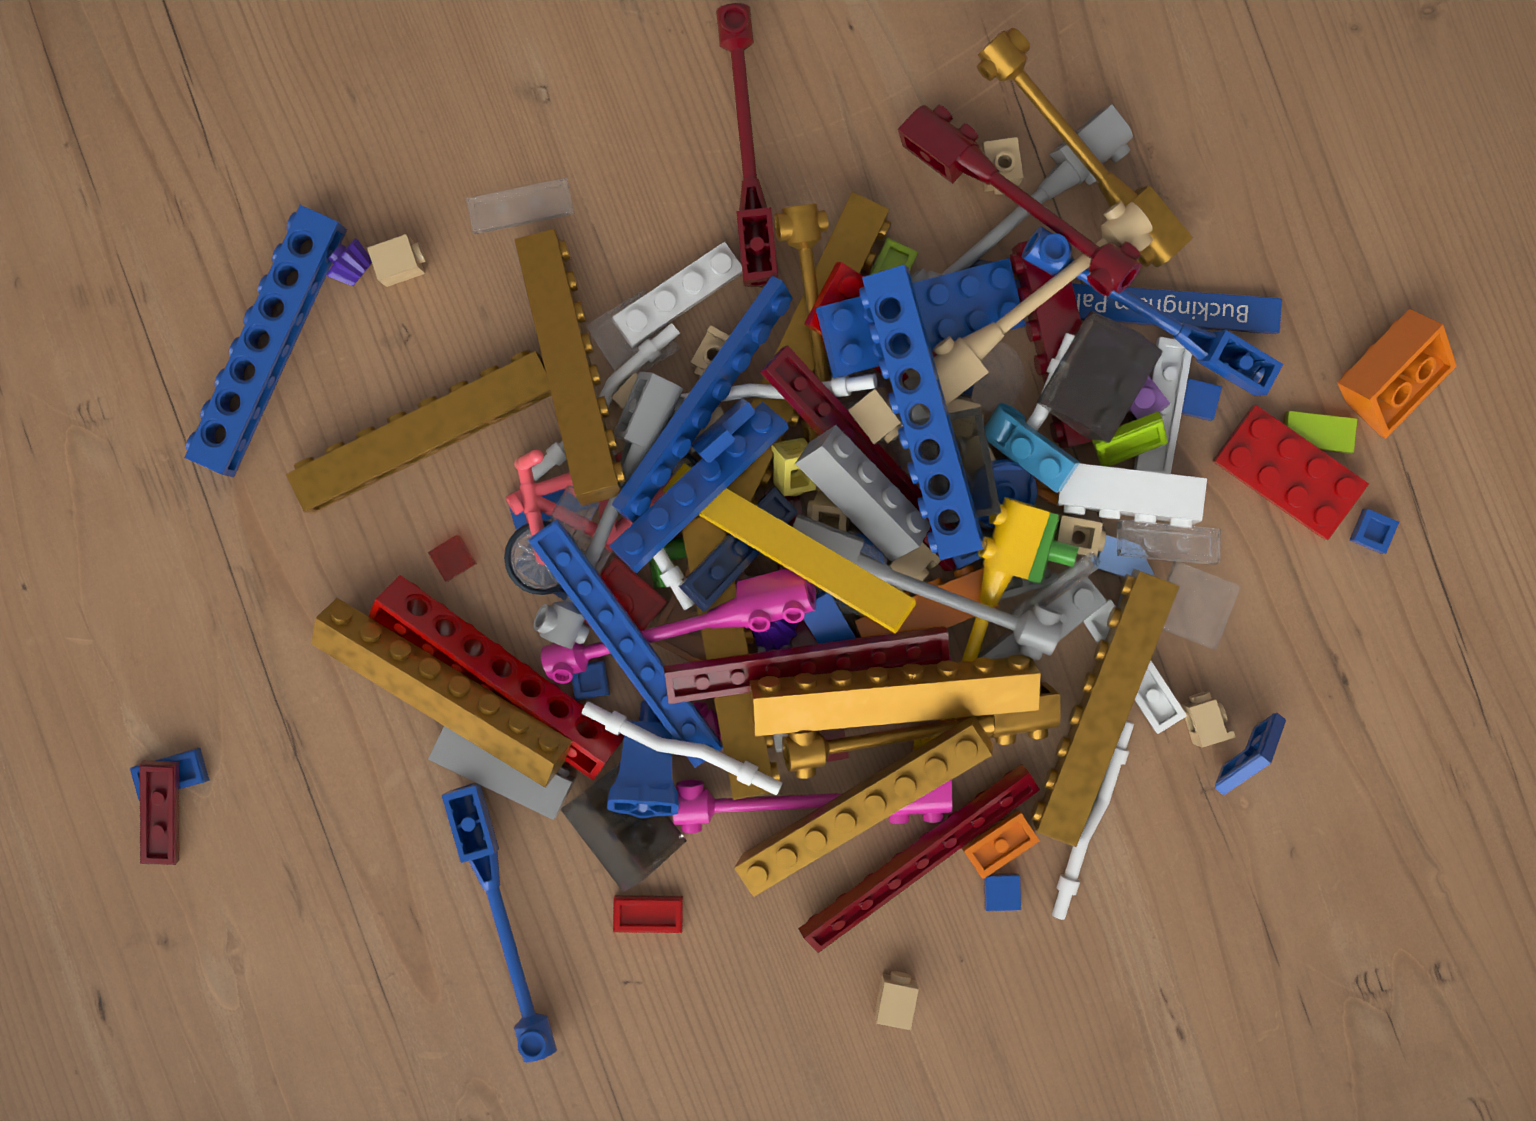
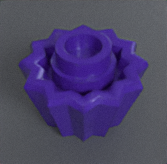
M355 238L347 248L343 244L337 247L328 259L333 265L326 275L351 286L356 284L372 264L370 256L358 239Z
M784 619L770 622L768 630L764 632L752 630V635L756 640V645L764 647L765 651L779 650L784 645H790L791 638L797 635L795 629L799 622L789 623Z

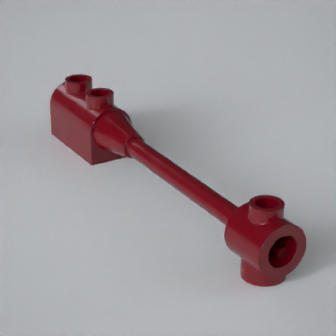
M732 3L719 7L716 10L719 46L731 52L743 181L739 211H736L743 284L746 287H762L767 284L771 276L778 278L772 211L771 207H767L756 172L744 50L754 43L750 6L746 4Z
M922 105L898 128L902 146L952 184L962 173L987 185L991 184L1056 234L1064 236L1071 245L1090 258V274L1087 276V280L1100 294L1109 296L1113 291L1121 293L1138 275L1141 263L1137 259L1141 255L1135 246L1126 241L1120 247L1113 242H1109L1101 247L1096 245L1000 174L996 166L979 148V144L975 142L979 138L976 131L966 123L959 129L952 125L950 122L953 120V117L944 106L937 105L932 110L928 106Z

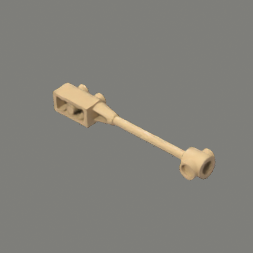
M1119 201L1104 212L1103 215L1107 221L1101 225L1102 239L1096 245L1101 247L1109 242H1113L1120 247L1126 241L1135 246L1140 252L1154 240L1149 234L1153 227L1148 217L1135 203L1130 202L1125 206L1122 201ZM1085 254L1080 255L996 323L993 322L964 338H958L955 342L949 336L933 348L937 354L934 357L946 405L988 373L981 360L1001 341L1007 331L1085 271L1090 265L1089 257ZM909 369L905 372L909 378L904 381L907 389L913 390L918 387L921 378L917 370ZM920 404L926 414L930 415L929 408L924 404Z

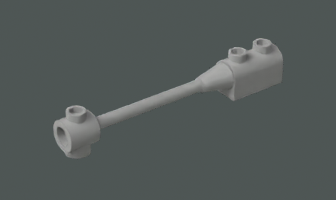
M1113 104L1100 109L1075 131L1102 164L1110 158L1115 163L1131 150L1127 143L1133 138L1132 131ZM1063 142L1049 154L1056 162V167L1041 182L1038 190L1031 197L1043 204L1046 200L1052 199L1076 184H1081L1084 180L1088 185H1091L1096 179L1068 145ZM1018 206L942 274L931 270L927 272L922 267L911 275L912 282L970 268L1027 218L1030 213Z
M639 372L614 430L615 437L625 442L621 463L626 482L685 400L680 397L683 388L651 372ZM626 482L620 483V484H621V488L624 487V485L626 484ZM616 497L609 499L585 554L594 568L619 513L611 505ZM569 596L564 601L553 602L552 606L542 605L534 620V630L540 632L539 636L569 649L573 648L575 642L578 644L584 643L589 634V625L583 623L585 618Z
M799 514L796 517L793 528L888 584L1013 630L1016 643L1022 645L1020 652L1026 656L1040 660L1043 653L1047 655L1053 653L1063 627V622L1060 621L1061 613L1035 604L1032 611L1027 610L1019 617L891 570L890 566L861 552L864 538Z

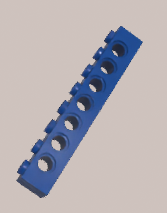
M302 205L299 206L297 212L292 213L289 217L286 227L288 232L283 243L277 245L273 252L272 261L274 263L268 275H264L259 283L258 298L254 306L249 307L245 313L243 320L245 326L241 335L232 342L229 349L230 359L225 369L220 370L215 379L216 389L211 400H208L201 409L200 418L202 420L197 431H194L189 436L186 443L187 452L184 458L221 475L235 476L326 278V274L331 267L332 262L328 259L342 243L347 229L338 221ZM307 240H312L313 247L311 251L307 254H301V245ZM293 271H298L297 282L287 286V276ZM283 302L284 310L282 314L278 317H273L272 309L274 305ZM264 333H268L270 338L268 345L263 349H259V337ZM253 364L255 374L251 379L245 380L244 370L248 365ZM238 395L241 401L240 406L236 411L232 412L229 403L234 396ZM223 426L226 430V437L218 444L215 434Z
M901 265L862 277L864 287L859 288L861 300L865 309L871 308L874 322L869 323V328L874 344H881L884 357L879 358V364L884 379L890 378L894 392L889 393V401L893 413H900L903 427L898 428L899 437L903 448H909L913 462L908 463L909 473L913 484L919 483L923 497L918 498V505L922 518H929L932 532L927 533L931 551L933 554L938 552L940 560L982 550L985 547L983 535L909 267ZM897 299L900 302L901 311L896 318L887 319L883 314V306L888 300ZM899 334H906L910 338L911 346L905 354L899 355L893 349V340ZM909 369L917 370L921 378L920 384L913 390L907 389L902 382L903 374ZM918 404H924L930 410V419L924 425L917 424L912 418V410ZM927 439L935 440L940 446L939 456L934 460L927 459L922 454L921 447ZM936 474H942L948 478L950 488L946 494H938L933 491L931 480ZM944 510H954L959 515L960 522L957 528L948 529L943 526L940 518Z

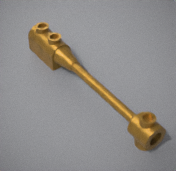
M1011 28L1007 32L1004 29L977 54L982 60L977 64L980 74L988 81H992L996 77L1000 82L1013 80L1098 181L1097 185L1109 207H1112L1119 201H1122L1125 206L1133 202L1145 213L1153 227L1149 234L1154 240L1145 249L1140 251L1141 256L1137 260L1145 267H1148L1151 263L1155 267L1165 264L1193 239L1191 234L1150 185L1133 191L1111 171L1108 172L1024 71L1027 61L1025 54L1030 50V44L1026 37L1016 28Z
M817 203L782 208V212L775 213L774 215L775 232L778 241H786L787 245L797 249L799 253L807 317L819 296L812 248L822 239L821 232L828 231L827 213L825 210L818 211ZM809 328L815 375L821 382L830 381L823 336ZM801 420L803 437L809 443L819 435L805 420Z
M1047 682L1040 683L1039 710L975 717L990 738H995V742L1001 745L1015 743L1016 734L1025 732L1028 733L1029 738L1044 739L1049 735V728L1058 727L1060 724V693ZM969 717L953 718V720L826 740L819 731L788 733V736L782 737L783 758L788 772L794 771L795 777L807 779L816 775V767L825 766L829 754L937 737Z

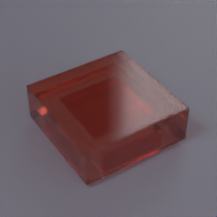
M460 535L452 537L428 552L445 582H449L477 565Z

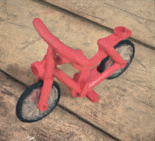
M538 449L519 456L514 462V466L518 470L521 486H519V490L506 496L505 499L515 515L524 511L527 524L517 529L510 537L505 548L504 561L507 573L515 585L531 594L547 595L560 591L563 588L528 542L530 537L551 523L550 521H543L541 512L555 519L558 518L561 522L592 537L598 524L542 497L565 489L571 496H576L570 472L539 483L534 482L532 467L541 463L544 458L543 452ZM623 450L614 456L616 462L621 461ZM687 453L671 472L669 481L683 463L692 468L698 461L691 454ZM669 481L656 493L650 507L665 494L663 489ZM609 499L595 502L598 506L599 520ZM624 517L618 521L616 518L603 550L613 552L610 545L633 523Z

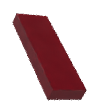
M144 760L140 763V864L176 865L179 861V762Z

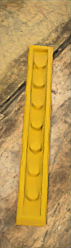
M683 463L663 489L664 493L678 482L691 467ZM727 488L698 514L895 634L916 605L914 598Z

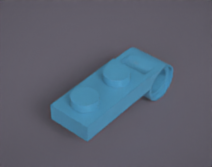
M999 403L981 432L984 439L1015 463L1020 464L1022 468L1056 493L1062 491L1080 462L1025 423V416L1016 408L1005 403Z

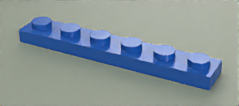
M762 401L755 408V414L731 434L735 438V442L711 463H707L702 458L610 545L611 549L637 573L789 429L787 422Z

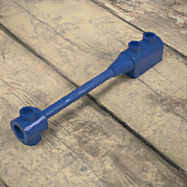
M1039 227L1033 233L1022 253L1023 259L1052 276L1058 274L1075 260L1072 258V245L1068 243L1067 239L1060 234H1053L1043 227ZM1089 268L1076 277L1090 285L1087 280V276L1090 274ZM1127 290L1121 293L1113 291L1108 296L1171 333L1196 358L1198 363L1254 396L1267 395L1283 366V363L1228 330L1210 332L1184 322L1180 323Z
M478 783L468 784L450 790L441 796L460 862L469 861L480 885L487 894L522 1016L514 1026L518 1041V1051L524 1062H534L554 1054L557 1051L548 1016L535 1012L499 888V846L482 787Z

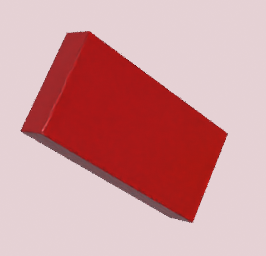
M615 895L613 902V932L682 933L683 896Z

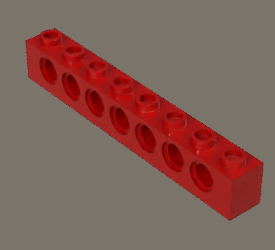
M399 575L375 599L368 617L572 740L565 761L594 781L623 741V734L620 733L617 736L605 730V725L583 715L582 710L585 705L575 701L561 691L557 685L547 681L532 670L529 665L522 663L508 653L500 644L490 640L472 624L465 622L451 612L444 604L437 602L416 584L408 581L403 576Z

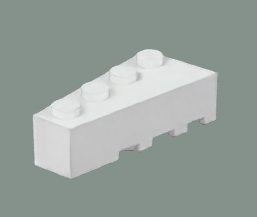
M1079 463L1062 491L1058 492L1057 506H1064V513L1085 515V510L1099 512V517L1120 519L1121 515L1135 517V522L1156 524V520L1169 521L1170 526L1192 528L1193 524L1202 521L1207 478Z

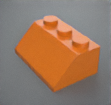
M1408 309L1400 319L1393 322L1389 330L1375 344L1371 345L1365 355L1352 368L1348 369L1337 382L1345 402L1381 437L1386 439L1457 366L1444 325Z

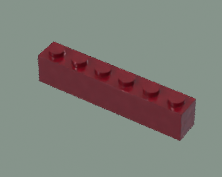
M1028 241L1020 242L1014 246L1009 257L1013 274L1018 275L1021 286L1018 288L1020 303L1054 277L1022 258L1023 250ZM1069 282L1028 315L1029 321L1026 322L1028 339L1030 342H1034L1037 353L1034 356V366L1039 376L1042 375L1044 385L1049 375L1046 371L1052 358H1056L1065 334L1069 333L1079 337L1068 363L1071 365L1067 378H1062L1050 408L1053 420L1050 424L1051 436L1061 449L1091 442L1092 437L1107 431L1072 282Z

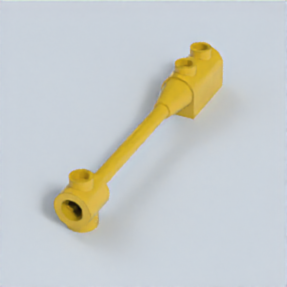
M1004 497L1003 504L995 503L989 513V522L995 524V528L991 538L983 537L985 547L982 550H978V556L984 558L980 594L982 604L993 608L997 606L1013 576L1028 580L1050 515L1049 511ZM979 617L975 618L961 662L973 661L978 657L989 621ZM953 718L942 719L941 721L953 720ZM936 737L914 740L913 751Z

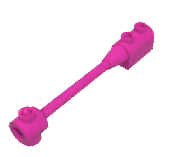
M787 568L738 581L736 597L707 611L706 614L641 632L649 643L709 627L711 629L745 627L755 632H764L770 628V622L784 619L789 623H798L804 619L805 613L815 611L816 587ZM575 642L572 649L552 643L542 647L541 662L549 679L565 684L572 680L573 674L587 670L589 659L611 653L603 642L587 646L583 643L578 644Z
M695 779L682 780L676 783L679 810L678 814L673 815L674 825H681L682 832L698 833L702 831V824H709L715 813L820 808L843 793L746 797L733 800V798L715 799L708 789H704L703 781ZM952 779L889 816V822L892 824L908 823L909 815L923 814L925 822L935 823L943 821L944 813L952 812Z

